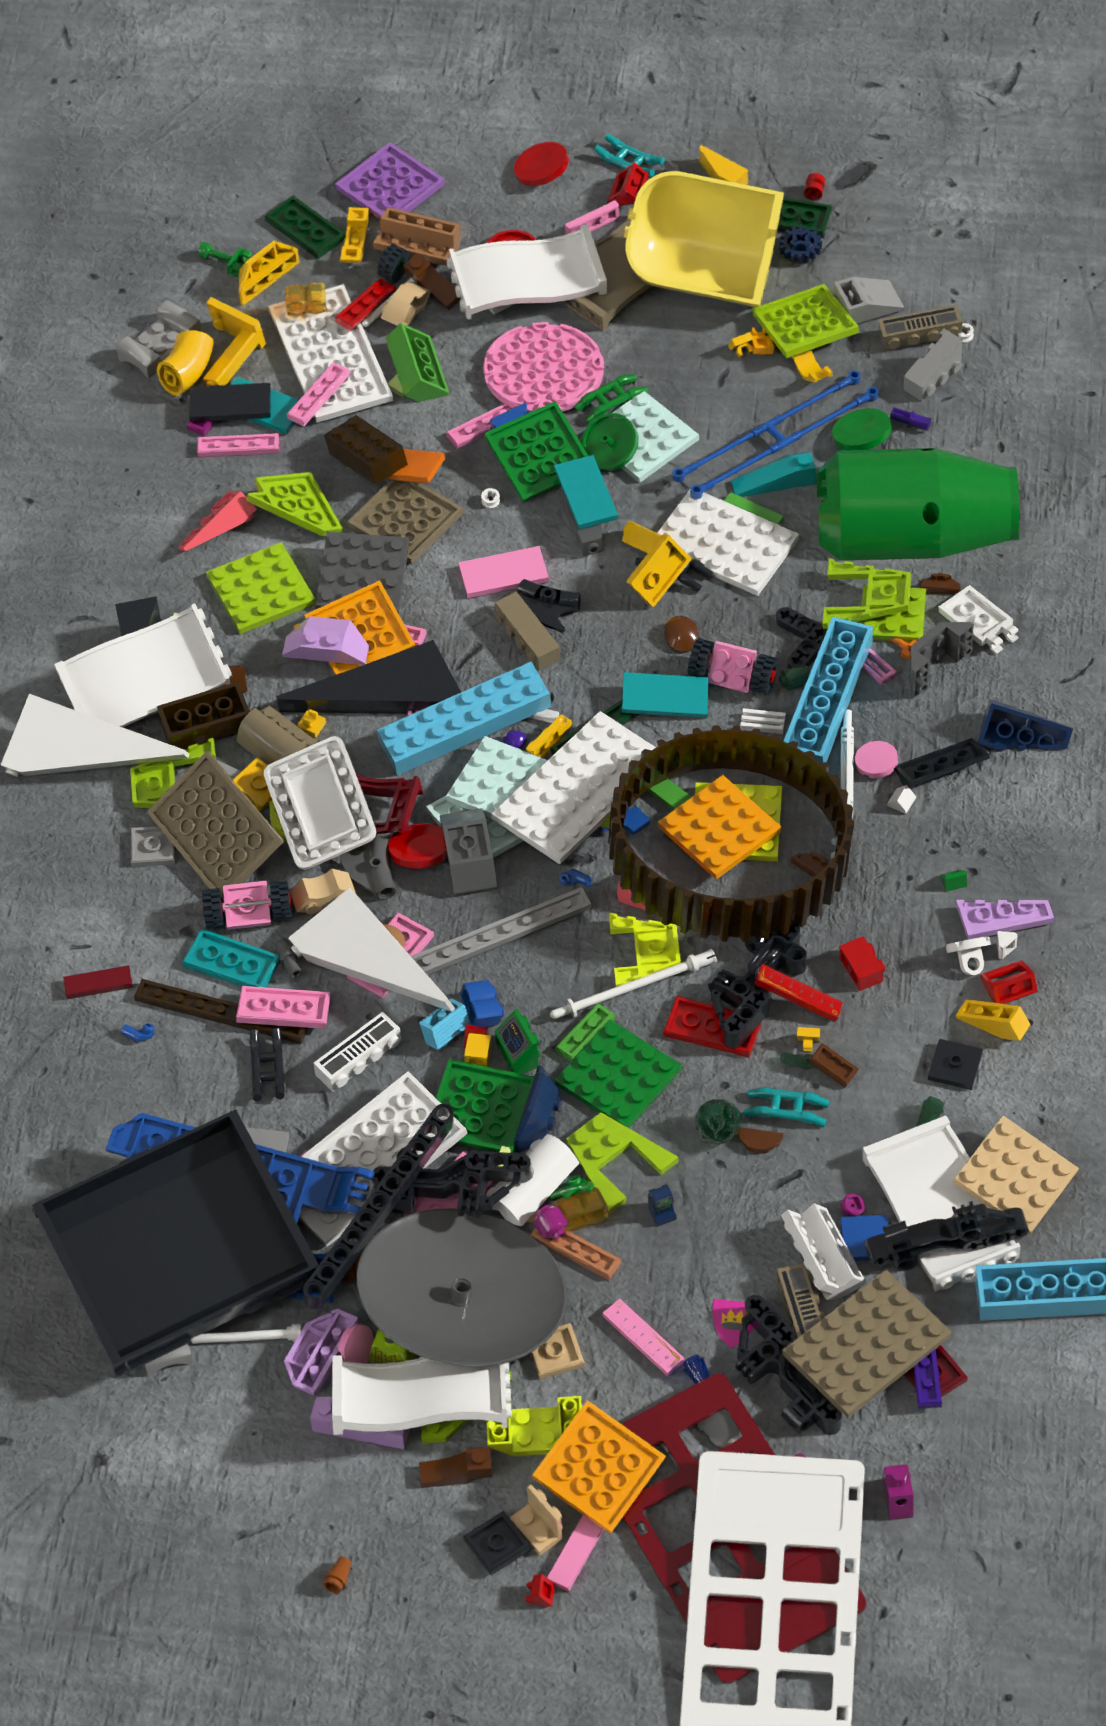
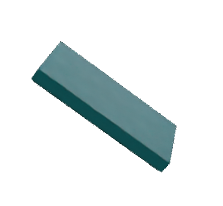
M236 376L230 385L253 384V382ZM271 389V418L247 420L288 434L295 422L287 419V413L299 399Z
M594 455L554 465L555 473L579 530L618 520V513Z
M623 672L622 713L707 718L708 677Z
M201 928L182 961V965L185 968L240 987L266 988L280 963V955Z

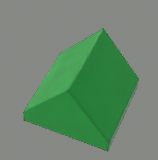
M959 869L940 875L946 892L967 887V873L965 870Z

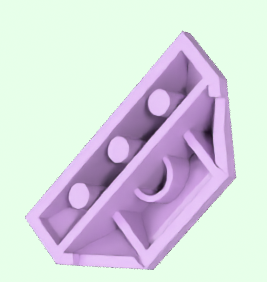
M309 616L286 636L282 656L364 665L366 664L369 645L351 620Z
M335 1309L331 1313L320 1316L305 1324L284 1360L293 1387L312 1395H316L328 1387L332 1380V1356L341 1355L338 1352L340 1338L348 1327H353L358 1322V1317L340 1309Z

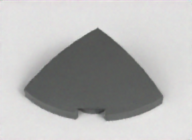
M722 1409L696 1424L699 1432L702 1433L703 1430L710 1438L709 1443L718 1449L738 1440L739 1429L726 1409Z

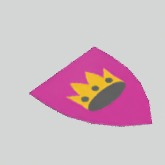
M714 1299L713 1322L715 1329L722 1341L731 1349L739 1343V1333L743 1328L741 1319L745 1316V1302ZM750 1324L747 1326L749 1335L754 1329Z

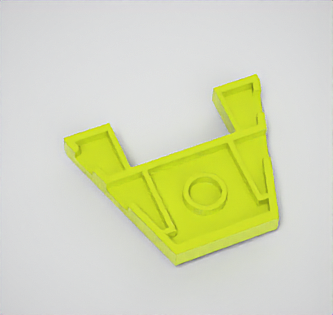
M609 913L610 935L634 933L637 966L614 968L616 987L681 963L677 925L669 924L665 926L659 921L649 920L645 922L636 920V917L627 916V918L618 917L615 913Z

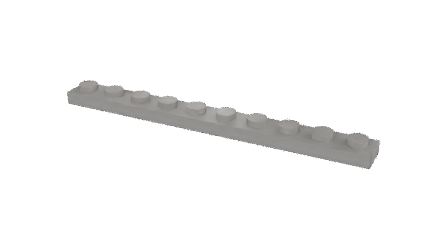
M580 887L411 957L429 975L591 909V902L583 888Z

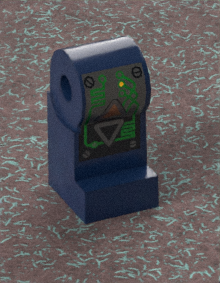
M664 1184L658 1189H650L648 1191V1209L657 1227L677 1220L673 1208L674 1199L669 1186Z

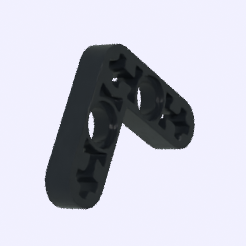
M783 607L776 612L777 625L803 639L788 657V670L792 674H802L816 659L827 629H823L822 624L791 608ZM800 624H806L808 628L805 630H801L797 626ZM806 647H811L814 649V651L811 653H806L803 651V649Z

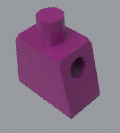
M908 1465L884 1467L882 1483L889 1520L913 1518L914 1495ZM903 1499V1504H897L896 1501Z

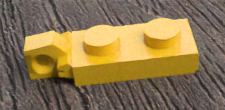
M561 714L534 741L529 743L526 751L544 758L550 752V747L560 741L562 735L572 726L571 719Z

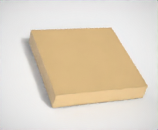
M571 1323L559 1326L542 1346L531 1352L539 1379L585 1367Z

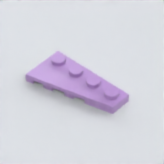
M956 900V906L968 940L997 935V931L1011 932L1054 923V916L1048 900H1019L1018 903H1009L1007 900H998V902H985V900L964 902V900Z

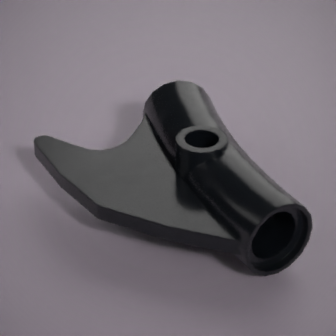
M523 579L517 588V593L542 625L561 633L565 632V627L560 623L558 617L564 613L579 611L581 593L550 588L527 579Z

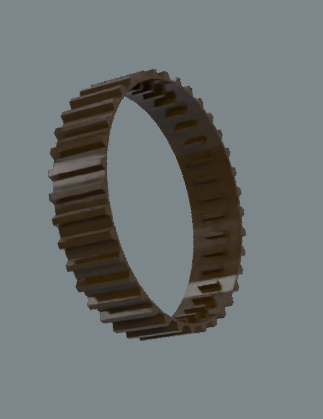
M719 725L713 726L711 731L693 728L692 734L674 733L672 740L666 742L660 739L656 742V748L653 750H642L639 761L631 760L628 773H621L619 787L614 788L608 837L609 859L613 860L612 871L614 875H621L620 887L622 890L630 889L631 901L633 903L641 902L645 906V913L647 915L657 914L659 917H662L661 923L667 926L673 923L680 926V932L684 934L691 930L699 932L702 939H706L709 935L719 936L722 942H727L730 937H739L742 942H748L750 936L758 935L765 940L769 939L770 933L776 931L783 935L789 933V927L795 924L800 927L805 926L807 917L810 915L815 917L821 915L822 905H831L834 892H840L842 889L843 877L847 876L854 829V820H852L853 807L847 804L848 792L847 790L839 789L840 778L838 775H830L828 773L829 765L826 762L818 763L814 759V752L811 750L803 752L798 749V743L795 741L790 743L781 741L779 734L763 735L760 729L754 728L751 732L742 731L740 726H733L731 730H722ZM703 769H738L778 779L810 798L830 821L837 836L835 856L829 864L811 880L796 888L760 898H720L680 887L649 868L637 856L627 841L624 819H626L628 809L642 794L668 778Z

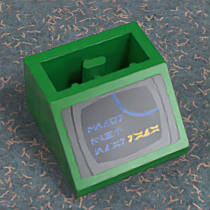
M519 1009L514 1010L495 1030V1042L510 1071L524 1074L538 1067L540 1052L537 1046L540 1044L535 1032L531 1033L529 1029L530 1024L527 1017L522 1016Z

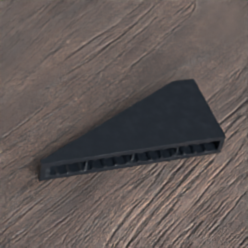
M434 640L283 693L276 696L279 712L306 713L310 709L318 713L408 714L407 711L416 713L415 711H421L457 695L461 691Z

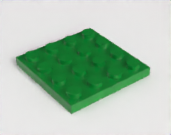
M556 401L484 433L485 440L522 503L561 486L555 473L554 465L588 456Z
M610 1019L555 1079V1085L596 1112L603 1113L630 1128L682 1070V1064Z
M449 1059L436 1099L441 1104L450 1105L454 1111V1117L467 1129L468 1134L454 1145L489 1152H500L501 1147L504 1146L509 1147L511 1153H514V1137L534 1076Z

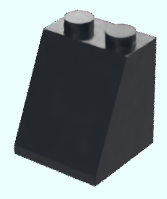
M157 596L115 604L121 636L161 622Z

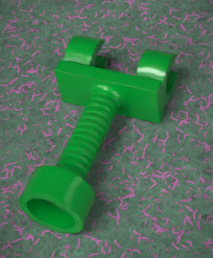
M202 242L198 250L199 257L208 259L211 256L227 262V274H232L239 278V269L242 267L239 262L245 263L252 256L249 250H242L240 247L231 256L212 249V245L207 242Z

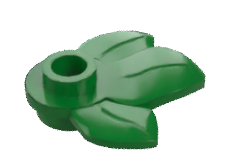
M580 1176L571 1177L563 1187L551 1194V1199L559 1196L567 1199L570 1195L590 1192L594 1188V1183L586 1181L585 1178H580Z

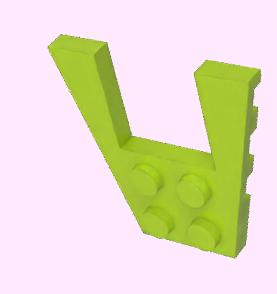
M829 559L828 580L868 579L866 606L824 607L823 629L829 627L832 617L859 622L909 611L911 572L885 568L884 571L874 569V566L870 565L861 567L854 565L853 562L844 561V563L834 562V559Z
M214 738L208 739L209 742L199 746L198 744L189 746L188 750H186L190 754L187 759L143 763L130 768L134 807L151 808L175 784L174 766L193 764L206 751L211 753L216 759Z
M599 1113L566 1138L570 1150L579 1161V1165L582 1166L588 1181L594 1183L596 1194L604 1204L609 1215L627 1201L626 1196L599 1171L601 1168L631 1146L660 1175L678 1163L676 1155L603 1113Z

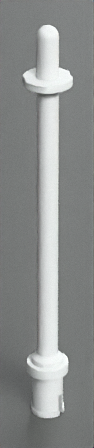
M710 949L695 956L693 954L688 955L685 962L577 1002H573L569 998L566 1000V1006L552 1010L550 1016L552 1019L571 1014L575 1018L577 1017L578 1010L686 970L697 972L699 968L717 962L716 957L707 959V957L715 955V953Z

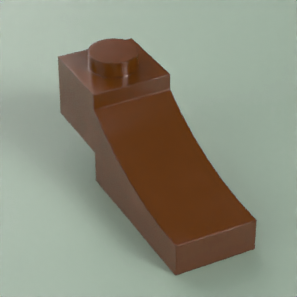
M416 253L403 265L406 274L420 284L421 287L430 290V296L447 310H450L461 299L457 298L455 288L420 254Z
M490 1447L466 1449L463 1453L451 1457L419 1462L421 1488L469 1484V1479L492 1477Z

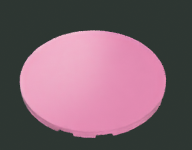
M549 322L532 323L531 326H518L498 337L486 353L483 372L486 385L491 393L502 403L508 404L509 407L514 408L526 403L527 411L530 413L556 401L563 412L574 408V405L585 394L599 388L604 374V361L597 344L582 331L564 324L558 326L550 325Z

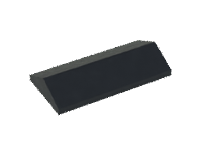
M970 738L898 764L894 770L903 786L912 787L990 759V755L974 739Z

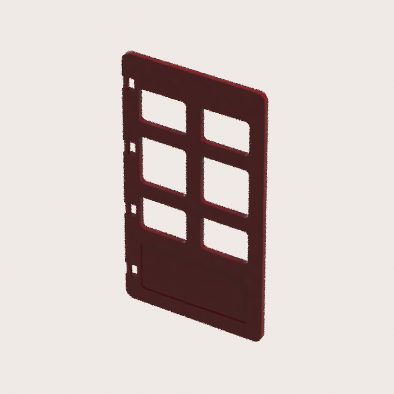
M720 1373L708 1377L621 1423L652 1447L661 1443L664 1444L679 1467L678 1472L642 1490L622 1518L673 1600L686 1625H688L690 1590L678 1570L692 1562L694 1540L672 1552H667L643 1514L645 1509L687 1487L691 1488L697 1497L700 1460L693 1458L679 1434L720 1410L726 1409L741 1432L742 1437L716 1452L775 1455L727 1377ZM643 1523L648 1533L642 1536L635 1527ZM715 1541L711 1544L710 1552L720 1546L728 1547L742 1570V1574L736 1578L761 1580L765 1577L766 1561L763 1563L757 1562L746 1543ZM793 1546L784 1551L782 1576L784 1581L837 1584L839 1582L840 1557L835 1549ZM678 1583L684 1591V1594L677 1597L672 1588ZM859 1587L857 1615L862 1613L867 1605L866 1598ZM708 1596L704 1645L709 1648L716 1645L717 1648L759 1650L761 1646L763 1600L749 1597ZM783 1600L780 1608L778 1650L788 1653L836 1627L837 1605L825 1602ZM712 1667L720 1681L725 1684H731L755 1671V1669Z

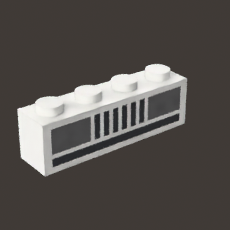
M381 1012L313 1063L315 1075L332 1092L338 1087H343L350 1078L363 1072L365 1067L372 1062L378 1061L385 1052L395 1048L400 1043V1028L384 1012Z

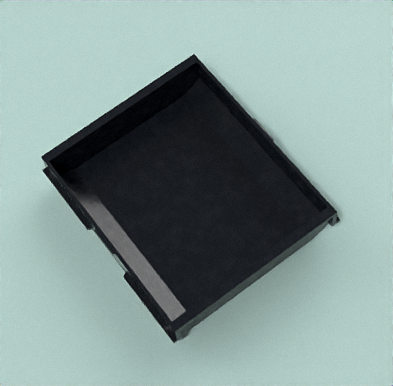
M236 1109L150 1150L146 1149L133 1155L114 1167L33 1204L32 1211L35 1217L39 1218L112 1362L113 1371L117 1378L191 1343L192 1338L244 1313L251 1314L303 1289L305 1283L319 1266Z

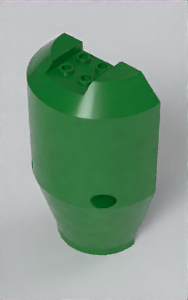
M937 448L837 450L816 473L817 497H821L818 519L819 545L840 561L942 558L1010 540H1019V485L1016 467H1006Z

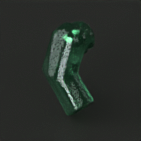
M784 1052L780 1058L783 1064L805 1070L814 1067L809 1062L811 1054H806L802 1057Z

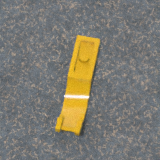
M812 350L792 356L799 373L806 381L815 383L823 378L833 376L828 366L821 369L815 360Z

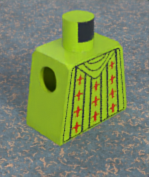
M378 1329L371 1347L369 1362L374 1364L396 1363L417 1359L419 1355L396 1344Z

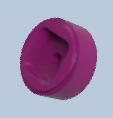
M850 1193L841 1200L840 1208L847 1217L859 1216L864 1211L865 1204L859 1195Z

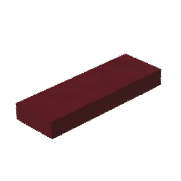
M129 965L63 977L67 999L133 988Z

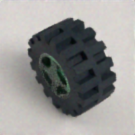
M391 244L387 246V249L380 256L381 260L378 262L377 273L379 277L394 283L398 282L401 276L404 275L405 269L403 265L408 261L410 255L406 249Z

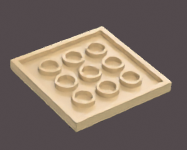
M1003 1115L952 1183L982 1204H985L988 1208L1003 1211L1011 1208H1021L1029 1228L1027 1235L1030 1236L1079 1168Z

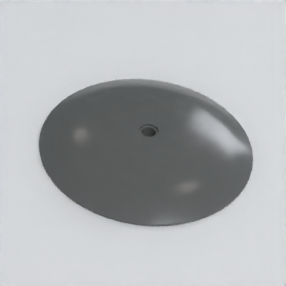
M434 1209L402 1217L381 1229L370 1240L358 1263L356 1275L358 1294L363 1308L373 1323L388 1338L406 1350L421 1357L445 1364L471 1367L490 1366L524 1357L542 1346L555 1333L566 1309L567 1291L564 1276L552 1254L540 1241L530 1236V1233L502 1218L482 1213L480 1218H476L475 1214L472 1217H468L465 1213L463 1217H459L458 1209Z

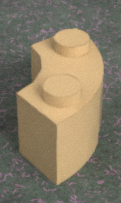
M412 282L404 285L401 284L389 302L383 305L381 319L397 326L402 323L410 327L416 314L425 309L431 291Z
M331 869L319 877L302 878L289 891L296 912L309 915L322 911L349 887L356 893L349 873Z

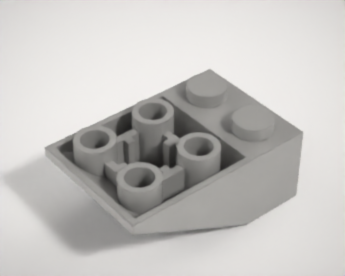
M850 277L834 282V296L856 324L904 310V306L889 280Z

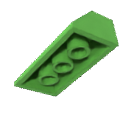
M400 323L386 337V341L403 389V394L407 398L418 402L447 396L449 390L431 337Z

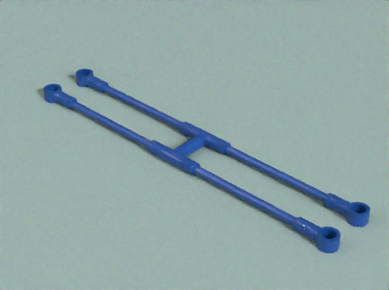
M856 370L850 371L848 377L837 382L835 386L783 415L772 418L751 430L747 435L702 460L684 468L674 469L672 478L675 482H682L686 475L697 470L699 466L766 431L778 441L770 446L768 450L716 479L709 480L702 485H693L690 488V496L693 499H700L702 493L715 487V484L747 466L801 439L803 435L849 409L860 406L867 401L877 400L878 389L876 387L867 388L866 393L854 399L852 403L788 437L782 435L774 427L782 423L784 419L834 391L841 390L850 384H858L860 382V373Z

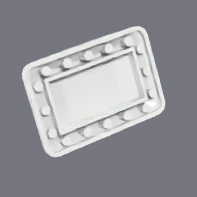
M336 736L329 737L275 761L265 768L264 778L294 862L298 868L303 870L310 869L362 846L375 838L376 828L341 738Z

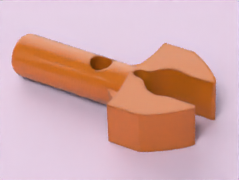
M900 638L889 639L890 642L902 649L900 656L910 660L909 650H911V645L916 640L914 639L912 642L906 643Z

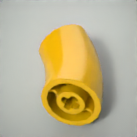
M183 331L177 334L172 351L157 366L159 381L168 393L179 396L200 378L208 364L214 343L212 337L199 331Z

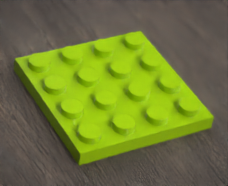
M825 284L761 305L760 308L752 309L755 319L786 358L859 333V326Z
M282 542L206 572L210 584L239 634L316 604L315 597Z

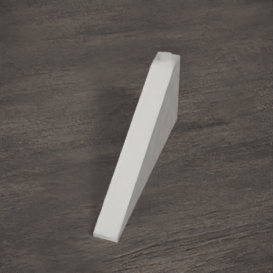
M29 694L1 766L6 769L7 774L18 777V774L32 776L187 759L190 754L181 748Z
M350 887L289 937L293 944L290 947L292 951H294L298 958L303 956L307 962L451 1012L455 1010L444 993Z

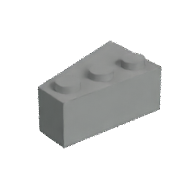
M944 328L940 332L941 338L937 343H931L928 346L930 351L923 359L919 357L904 376L903 390L920 401L933 395L935 390L940 385H944L948 378L957 373L962 366V339Z

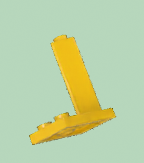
M210 297L206 303L213 326L219 331L223 330L236 337L204 376L203 380L206 382V386L226 385L256 347L262 349L266 342L259 320Z
M628 520L627 525L623 528L622 542L647 553V555L626 582L649 606L654 608L692 558L669 534L663 533V535H660Z

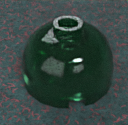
M712 1099L699 1107L695 1115V1127L704 1141L710 1144L721 1145L732 1141L739 1134L742 1127V1117L739 1109L733 1103L725 1099Z

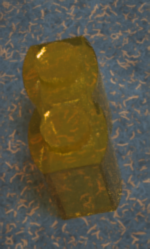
M324 283L285 287L288 315L320 314L327 311Z
M593 1188L590 1192L570 1195L567 1199L562 1197L555 1202V1206L561 1210L568 1221V1225L565 1228L566 1232L576 1231L587 1224H597L609 1218L608 1205L598 1188Z

